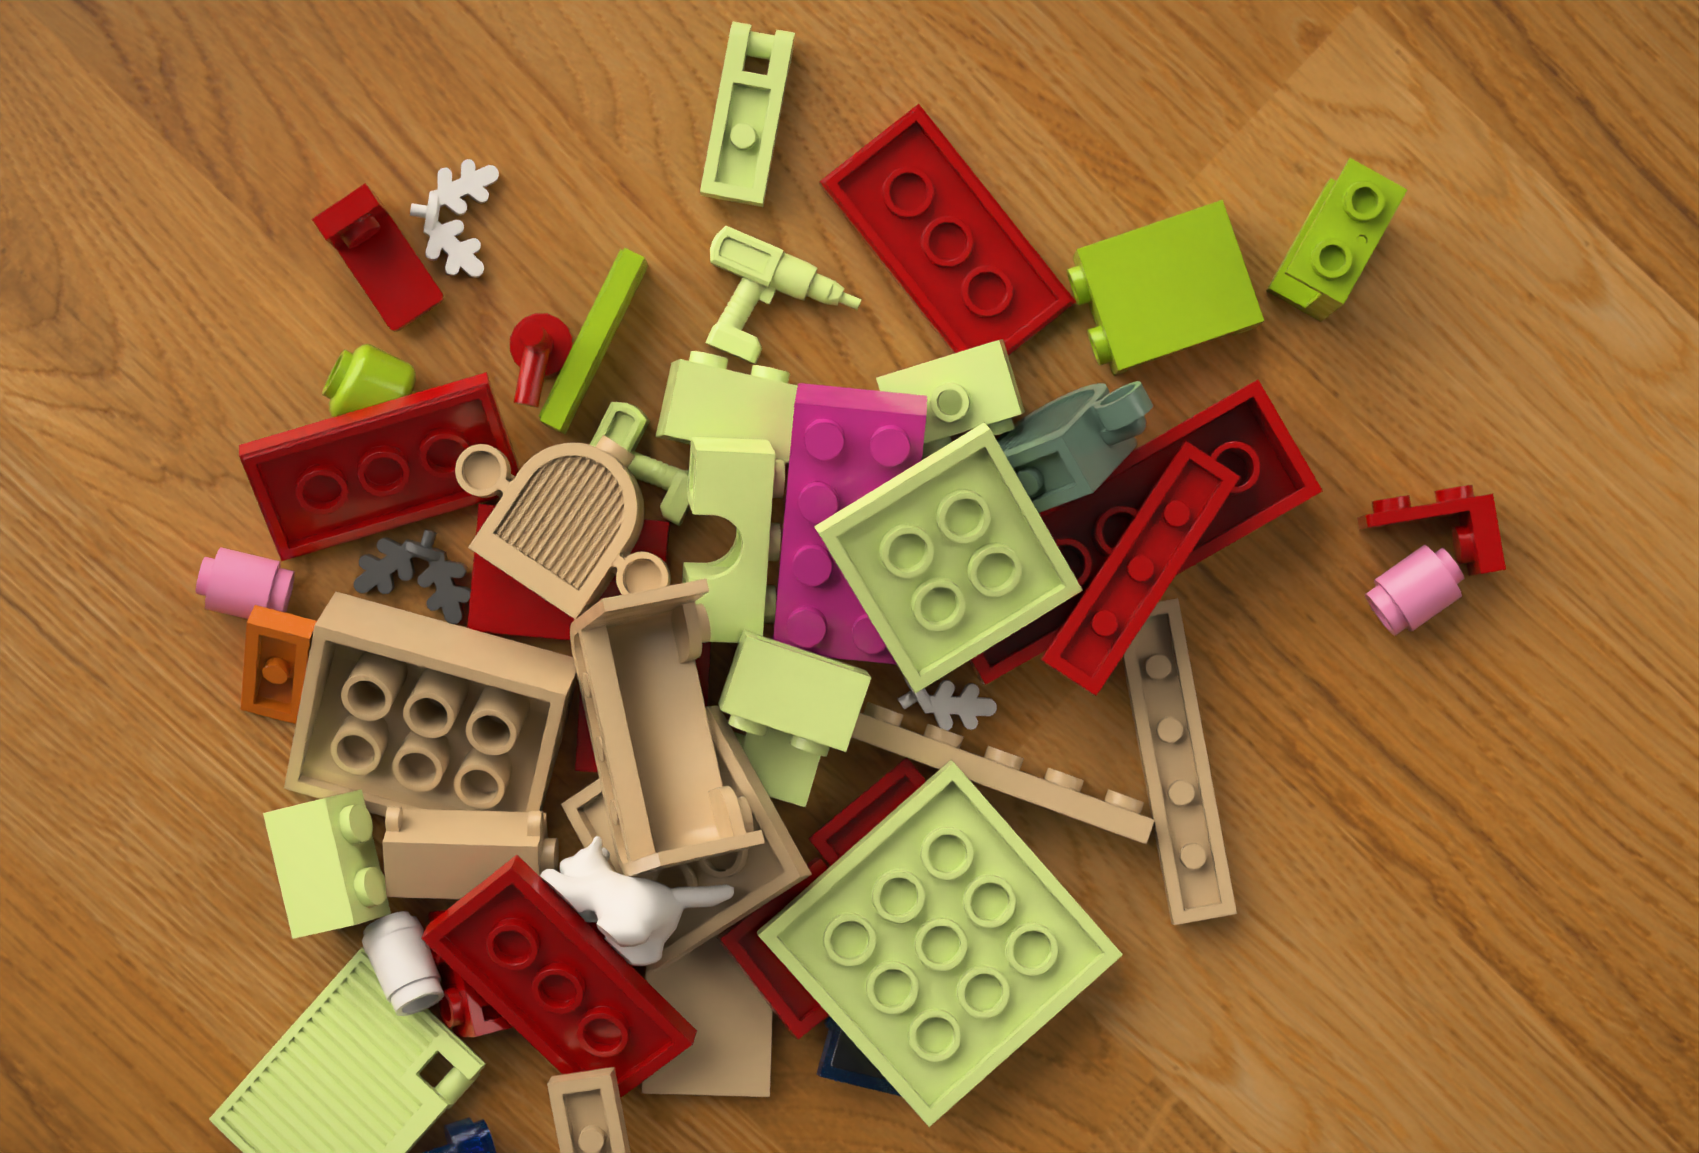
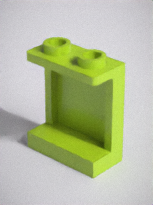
M1223 200L1079 248L1073 255L1075 267L1067 269L1068 280L1077 304H1089L1096 327L1087 329L1096 361L1099 366L1109 363L1113 376L1124 373L1135 366L1230 334L1234 336L1257 328L1264 322Z

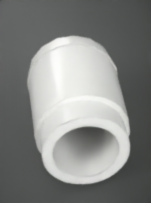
M408 911L395 912L372 922L365 928L362 939L364 951L371 962L385 997L389 1003H392L398 1016H407L421 1012L435 1005L444 997V992L440 985L441 977L430 947L421 939L424 929L418 918L411 916Z

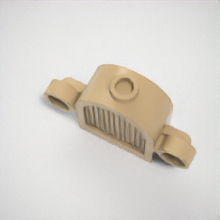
M605 435L601 437L595 447L583 443H563L548 447L530 458L516 476L511 474L507 457L492 446L485 444L473 445L464 450L459 456L455 466L456 479L459 485L466 492L477 497L489 498L497 495L501 498L468 548L575 620L598 602L615 575L617 587L622 595L670 586L671 583L670 570L660 557L648 552L630 553L639 539L645 516L642 491L634 475L628 469L635 455Z

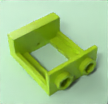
M1349 158L1337 181L1330 178L1325 184L1266 291L1320 322L1344 305L1405 196L1407 189Z

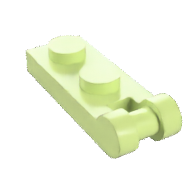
M732 22L701 183V196L759 207L764 206L787 77L793 54L794 32L776 29L775 35L752 31V25ZM747 56L770 60L767 75L744 71Z

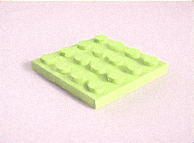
M952 760L945 764L757 931L758 936L929 1127L1123 955Z

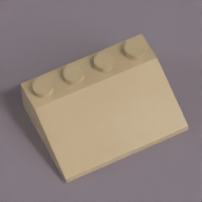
M335 592L314 626L284 789L319 799L362 789L368 811L386 817L388 806L402 807V809L498 812L542 811L576 687L577 673L574 659L567 655Z

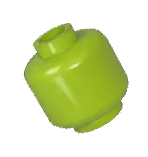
M364 344L353 353L345 349L342 351L331 370L322 395L330 399L329 412L332 417H336L417 393L413 390L416 373L411 364L373 345Z

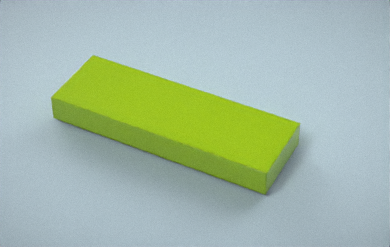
M625 247L623 250L620 249L538 416L544 425L564 435L566 434L649 266L645 257Z

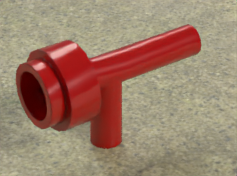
M535 313L523 318L514 327L510 336V353L514 362L520 367L513 403L538 408L544 378H551L560 373L574 345V339L570 329L559 318L548 313Z

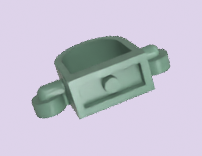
M1140 381L1124 385L1111 393L1104 383L1092 384L1067 393L1038 408L1015 423V429L1003 433L997 441L1036 510L1040 513L1093 493L1136 447L1137 440L1135 436L1140 435L1145 430L1146 418L1144 415L1152 409L1153 403Z

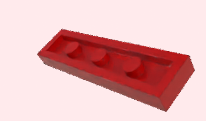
M1183 442L1040 660L1092 695L1097 696L1227 499L1240 476L1189 442Z

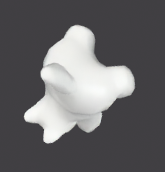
M596 836L588 847L581 849L574 856L562 860L560 872L554 869H545L540 874V877L586 922H597V928L605 935V940L633 966H646L656 963L661 959L664 943L676 930L684 909L714 907L732 898L734 894V887L727 884L669 888L657 881L625 876L613 872L608 863L610 852L605 847L602 848V839L599 836Z

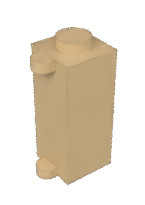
M387 807L385 818L386 833L382 842L387 897L461 899L515 855H518L539 876L545 869L558 871L559 843L557 838H548L547 813H543V811L498 812Z

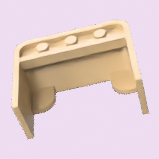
M707 579L603 598L574 620L570 626L571 649L611 835L619 866L625 876L643 874L733 853L765 843L762 830L753 832V818L746 797H736L730 786L723 787L696 667L695 659L701 656L702 643L709 642L711 638L710 623L706 609L703 604H695L696 600L709 592Z

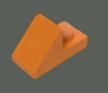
M254 605L246 625L240 710L296 724L314 626L317 621Z

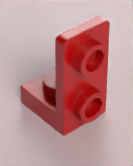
M366 183L312 218V221L325 240L338 251L392 331H400L443 302L444 294L379 197Z
M1473 485L1434 491L1436 503L1415 507L1411 506L1410 495L1372 501L1373 514L1357 517L1359 530L1458 514L1460 526L1452 528L1453 548L1457 562L1459 564L1467 563L1468 575L1472 576L1506 570L1493 494L1474 496Z

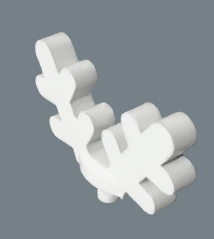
M470 159L464 160L461 164V178L453 182L451 170L449 168H441L438 171L437 190L430 191L428 205L411 204L410 216L425 218L423 233L430 237L425 252L427 259L431 261L437 260L442 249L448 255L445 272L449 276L457 275L461 268L470 277L478 278L483 274L484 265L474 255L481 248L480 241L476 238H471L460 242L455 236L462 234L464 230L463 222L453 220L441 224L438 221L440 207L446 206L456 215L461 216L467 211V204L461 198L468 195L480 204L485 203L489 197L485 187L494 184L499 177V171L495 166L488 165L475 171V163Z
M904 677L911 691L898 698L903 709L918 701L924 713H933L938 726L944 730H950L953 726L950 714L959 715L963 725L971 730L978 725L976 716H991L997 710V705L991 698L977 697L979 695V688L973 683L967 684L960 696H952L955 686L949 680L942 681L935 694L929 695L925 688L915 693Z

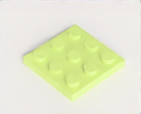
M985 423L977 426L814 526L915 693L1083 591L994 434Z

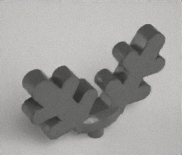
M428 529L424 530L421 542L407 539L403 544H400L388 537L380 539L377 542V549L387 556L383 559L371 554L361 556L359 566L366 571L354 581V588L359 593H366L377 585L380 593L388 594L395 587L393 572L398 570L400 579L408 581L415 575L412 558L415 556L429 562L430 567L419 575L418 584L421 587H428L435 583L437 591L427 600V607L432 611L442 607L445 620L451 624H457L463 619L464 611L461 602L469 601L471 592L470 588L455 585L454 578H462L467 574L468 567L466 564L447 560V552L433 547L437 533Z

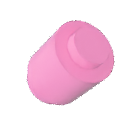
M1423 545L1374 580L1376 587L1367 592L1365 598L1382 624L1395 636L1405 628L1410 632L1414 631L1462 597L1457 584L1465 578L1457 563L1445 549L1441 548L1434 553L1428 546Z
M220 547L215 559L204 557L197 579L196 594L206 596V610L245 619L249 618L254 605L287 612L294 584L295 571L281 568V562Z

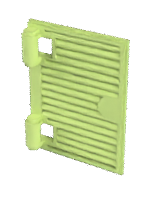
M362 947L209 1120L243 1153H408L446 1109H450L480 1076L479 1072L485 1067L486 1063L428 1008L407 1016L396 1015L393 1005L387 1001L371 962ZM440 1052L454 1067L436 1087H432L419 1073Z

